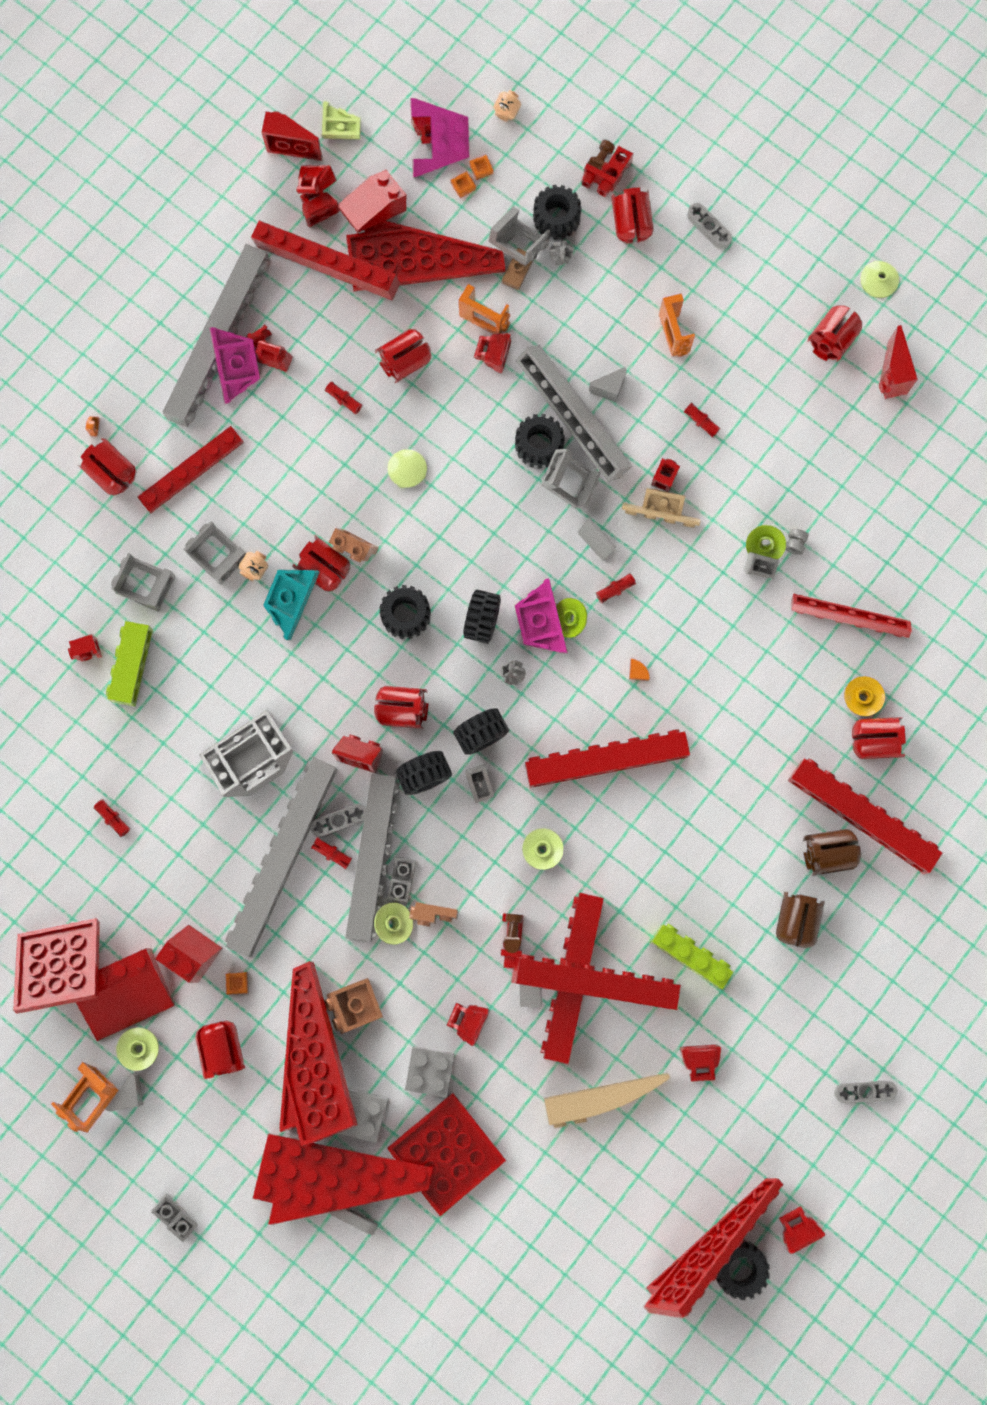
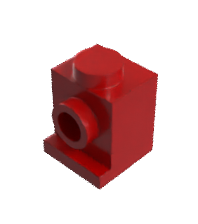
M662 458L651 485L669 492L680 465H677V462L672 459ZM663 473H667V474L669 475V477L664 476V475H662V474H663Z
M93 634L69 641L70 648H68V653L71 660L87 661L92 659L94 655L98 658L102 657L98 640Z

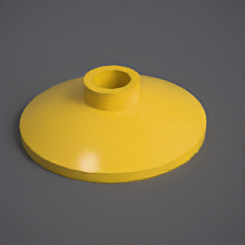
M860 676L848 683L844 692V700L847 707L853 713L859 716H871L877 713L884 705L885 692L881 684L874 678ZM860 694L866 696L865 701H862L860 699Z

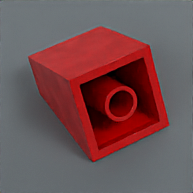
M187 925L165 943L155 960L188 983H199L223 948L191 925Z

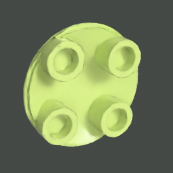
M401 450L395 453L389 460V477L400 488L416 486L426 477V461L416 451Z

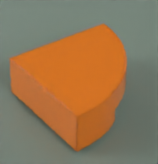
M90 416L86 422L85 429L90 436L98 435L100 422L98 416Z
M630 659L629 679L649 681L650 677L646 666L636 659Z

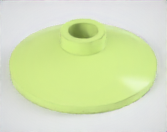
M876 261L868 264L863 269L860 281L862 288L867 294L876 298H885L896 291L899 285V275L896 269L889 263Z
M545 828L536 829L530 832L523 842V856L527 863L536 869H550L557 865L562 858V840L552 830ZM545 846L547 851L540 853L539 847Z
M388 903L382 906L374 920L375 931L378 937L385 943L392 945L406 941L413 929V920L409 919V910L399 903ZM390 920L393 922L392 928L389 927Z
M145 1028L127 1030L119 1038L116 1047V1054L120 1063L127 1069L134 1071L143 1070L151 1066L159 1052L157 1038L151 1031ZM137 1045H141L143 1047L141 1053L136 1051Z

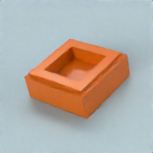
M487 154L469 161L476 180L494 174Z
M467 171L450 180L459 198L476 190V185Z
M247 972L226 974V995L248 993Z

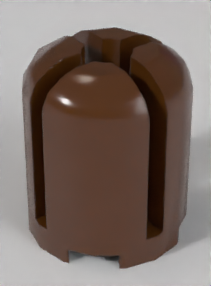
M842 829L805 835L803 841H807V850L803 852L807 870L812 869V876L853 870L860 863L861 848L859 845H855L859 841L851 830Z
M784 892L776 929L777 938L784 944L795 945L801 948L813 947L817 942L825 901L817 903L818 898L801 894L789 897L788 892Z

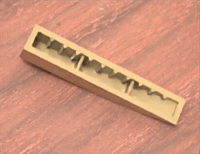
M668 1073L546 1097L544 1102L549 1125L559 1128L566 1126V1122L574 1121L575 1124L587 1122L588 1117L612 1111L651 1092L670 1079Z

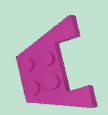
M410 98L411 117L431 118L432 159H412L413 177H418L469 158L468 117L416 98Z

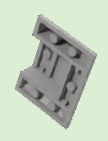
M266 710L199 754L223 797H239L252 795L282 775L292 756L293 749Z

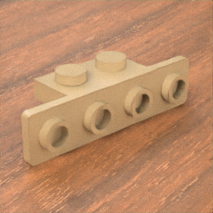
M646 488L642 506L623 503L622 510H625L626 514L637 515V513L645 514L644 517L649 519L660 517L664 518V521L667 523L675 524L678 521L683 522V525L686 527L695 528V525L700 526L701 522L698 518L681 515L685 495Z

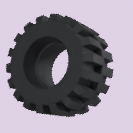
M553 185L552 188L548 186L545 187V192L542 190L539 192L533 207V222H535V228L539 229L541 235L550 230L549 238L553 237V240H557L558 237H561L562 240L566 238V235L570 237L573 231L575 232L578 229L582 206L577 193H572L571 188L565 189L564 185H561V187ZM557 207L565 210L567 214L557 218L549 215L547 211Z
M534 414L532 419L528 416L525 418V422L522 421L519 424L515 436V450L518 452L517 456L519 459L523 458L522 462L525 465L530 463L529 467L534 468V465H538V469H542V465H545L547 468L555 450L564 448V430L560 427L558 421L553 422V417L546 418V414L538 417L537 414ZM535 434H543L550 439L551 444L546 448L537 449L532 447L528 440Z
M402 585V588L398 589V586H396L394 591L391 592L389 590L387 596H383L382 604H380V617L383 626H385L388 633H392V636H399L400 639L405 637L412 639L414 635H421L420 632L427 629L426 625L430 623L431 611L429 602L421 590H415L413 586L407 588L406 585ZM402 603H410L417 608V614L412 620L401 622L394 617L395 608Z
M478 589L473 592L464 623V638L486 644L491 641L501 604L500 595Z
M492 708L466 720L454 730L453 734L464 754L471 755L505 737L509 732V728L498 708Z
M432 751L415 757L402 764L396 770L405 795H415L444 783L452 776L451 769L442 751Z
M743 1239L742 1245L735 1249L730 1256V1261L718 1272L716 1281L727 1295L729 1294L735 1299L738 1297L741 1300H746V1297L750 1299L755 1298L754 1294L756 1293L760 1295L762 1293L761 1288L767 1287L766 1279H770V1274L768 1273L770 1267L762 1251L753 1243ZM740 1257L750 1259L752 1262L750 1276L742 1281L733 1280L729 1275L732 1262Z

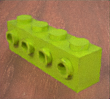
M125 621L124 626L120 629L119 636L121 641L115 650L116 663L111 668L110 675L112 680L106 689L107 699L112 703L136 707L153 629L149 625Z
M660 925L650 943L716 988L723 990L734 973L730 970L731 965L722 959L719 961L712 957L713 953L708 949L696 947V942L686 935L684 938L677 934L679 930L672 925Z

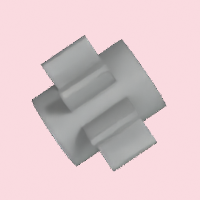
M567 241L554 242L549 251L551 260H556L555 265L569 264V260L573 257L572 246H568Z
M509 660V662L502 666L501 676L505 678L504 683L518 685V683L524 680L526 671L525 668H522V662Z

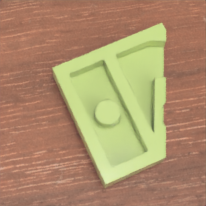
M323 101L322 138L360 139L361 119L353 114H348L341 108L336 109L330 106L327 101Z

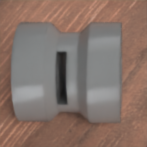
M792 528L788 534L789 541L786 542L785 550L792 554L802 555L805 550L804 543L807 542L809 534L803 530Z

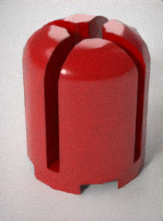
M640 187L624 189V193L616 197L613 194L611 200L617 238L624 243H633L636 233L637 243L648 239L654 231L649 190L643 192Z
M845 305L832 307L809 335L807 342H811L814 348L812 352L824 361L828 359L839 361L860 334L863 322L855 311L838 333L834 334L851 308Z
M408 329L375 349V354L379 352L382 359L379 364L388 378L393 376L395 379L394 383H398L428 364L431 360V348L428 342L421 344L424 336L415 329Z
M101 438L103 442L95 447L91 444L80 456L83 461L81 466H78L107 494L118 495L129 488L124 482L133 483L137 471L135 466L106 438Z
M316 535L315 541L313 543L309 541L300 552V561L297 566L295 564L292 566L295 570H318L320 573L315 584L327 592L337 589L342 581L340 578L344 580L350 571L349 560Z
M395 686L381 687L375 697V701L378 704L374 705V714L377 722L383 726L424 729L421 725L422 721H427L429 703H426L424 693H428L427 689Z
M903 717L857 720L852 728V739H858L852 743L856 756L860 759L905 757V754H901L902 745L906 744L905 726H900V721Z
M220 1021L201 1026L196 1031L195 1039L204 1079L214 1078V1075L234 1073L245 1068L237 1027L234 1022Z

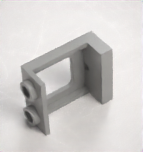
M512 207L491 228L488 242L526 266L530 261H534L541 250L547 248L550 242L548 239L550 230H547L543 235L539 234L517 219L519 210ZM518 233L534 242L526 251L525 256L507 244Z
M569 449L555 450L541 486L574 508H586L591 500L594 488L598 484L601 472L590 471L571 458L573 452ZM567 467L582 477V483L575 497L559 487Z
M212 521L209 524H204L199 530V534L195 538L189 539L184 548L187 555L220 585L239 568L240 562L246 555V552L222 533ZM211 536L218 539L230 551V554L217 567L211 566L197 552Z
M128 553L126 558L124 557L120 563L121 569L118 575H115L112 579L111 589L120 596L159 611L175 579L174 573L166 568L163 570L136 559ZM133 568L156 576L148 596H142L124 588V584Z

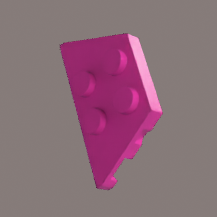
M209 327L224 403L228 404L260 379L253 339Z
M547 578L538 588L533 589L525 599L520 600L515 605V610L524 645L565 654L568 652L550 579Z

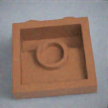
M335 528L329 540V543L334 545V550L342 554L344 551L350 553V558L359 563L362 560L368 561L371 554L376 555L379 547L339 528Z
M416 902L415 906H411L409 919L416 920L418 925L430 927L431 923L435 924L437 916H440L439 920L452 922V919H457L458 910Z
M368 978L326 995L325 1005L328 1011L333 1012L335 1017L332 1020L333 1026L336 1031L340 1030L341 1034L383 1017Z

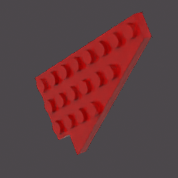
M383 221L366 229L363 233L346 235L349 256L395 273L400 281V285L506 272L502 250L389 221ZM353 285V291L364 290Z
M312 961L306 962L292 970L279 1126L280 1132L296 1127L301 1147L308 1146L358 1125L317 971Z
M268 1134L252 1199L273 1203L268 1224L275 1225L428 1191L434 1168L316 1143L301 1147L300 1140Z
M766 1178L647 1286L646 1289L652 1296L643 1307L648 1313L683 1319L691 1313L693 1305L704 1296L705 1289L717 1278L720 1269L730 1261V1256L735 1249L742 1245L744 1237L753 1230L755 1222L767 1211V1206L779 1195V1190L784 1185L779 1178Z

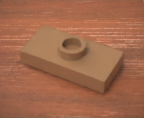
M517 248L516 251L524 256L526 255V251ZM512 258L502 278V284L519 291L533 261L524 266Z

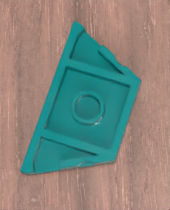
M277 570L263 606L272 616L275 625L279 626L283 631V638L285 640H291L320 573L318 570Z

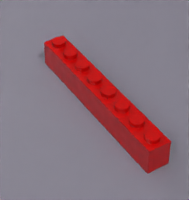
M258 221L251 235L253 242L260 249L389 300H393L400 286V281L393 272L263 221Z
M679 729L668 731V735L660 736V733L648 735L647 739L640 740V737L628 739V742L621 744L620 741L609 742L608 746L600 747L599 744L592 745L585 751H580V748L568 750L569 754L560 755V752L548 754V758L541 759L540 756L530 757L525 762L529 788L688 758L690 750L686 732H680Z
M804 758L800 761L787 780L788 782L922 874H929L943 854L938 850L939 846L931 841L926 842L921 838L922 835L916 830H909L904 827V822L900 819L888 816L884 808L878 805L875 807L869 803V798L863 794L858 795L853 792V788L849 784L837 781L834 774L818 768L819 765L812 759L807 760Z
M579 893L578 897L574 896L572 908L575 909L574 917H569L567 929H571L569 938L565 937L563 949L566 950L565 958H560L559 965H562V961L573 962L577 968H582L583 964L590 965L604 898ZM557 991L556 999L551 1000L549 1011L553 1012L551 1020L547 1019L545 1032L548 1033L547 1041H542L540 1053L544 1054V1059L569 1064L583 995Z
M522 954V958L515 957L511 983L672 1010L678 1009L681 985L674 984V979L662 978L660 982L654 981L655 976L642 974V978L634 977L635 973L622 971V975L615 974L614 969L603 968L602 972L595 971V966L585 964L582 965V968H577L575 963L562 961V965L554 964L555 959L543 957L542 962L535 961V956Z

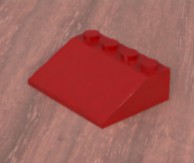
M151 948L140 950L99 969L98 998L76 1002L96 1041L175 1006Z

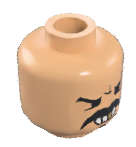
M511 90L509 92H501L493 106L495 115L506 122L513 120L521 108V102L518 99L519 95Z
M256 551L255 554L247 552L239 564L240 574L252 582L254 579L260 580L269 566L265 561L267 557L259 551Z

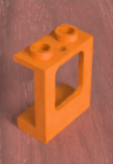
M468 284L458 300L459 316L492 334L506 332L510 326L509 318L511 314L509 313V305L506 304L501 314L475 301V287ZM474 312L495 322L496 327L474 316Z
M682 293L663 298L659 311V318L671 356L677 355L679 357L685 356L691 351L695 334L682 336L676 317L680 316L684 301Z
M82 1062L77 1068L83 1074L80 1081L62 1105L52 1102L51 1105L57 1110L55 1112L56 1115L68 1122L67 1126L75 1132L80 1130L88 1133L119 1090L96 1067ZM90 1087L100 1097V1102L87 1120L82 1122L73 1112V1108Z

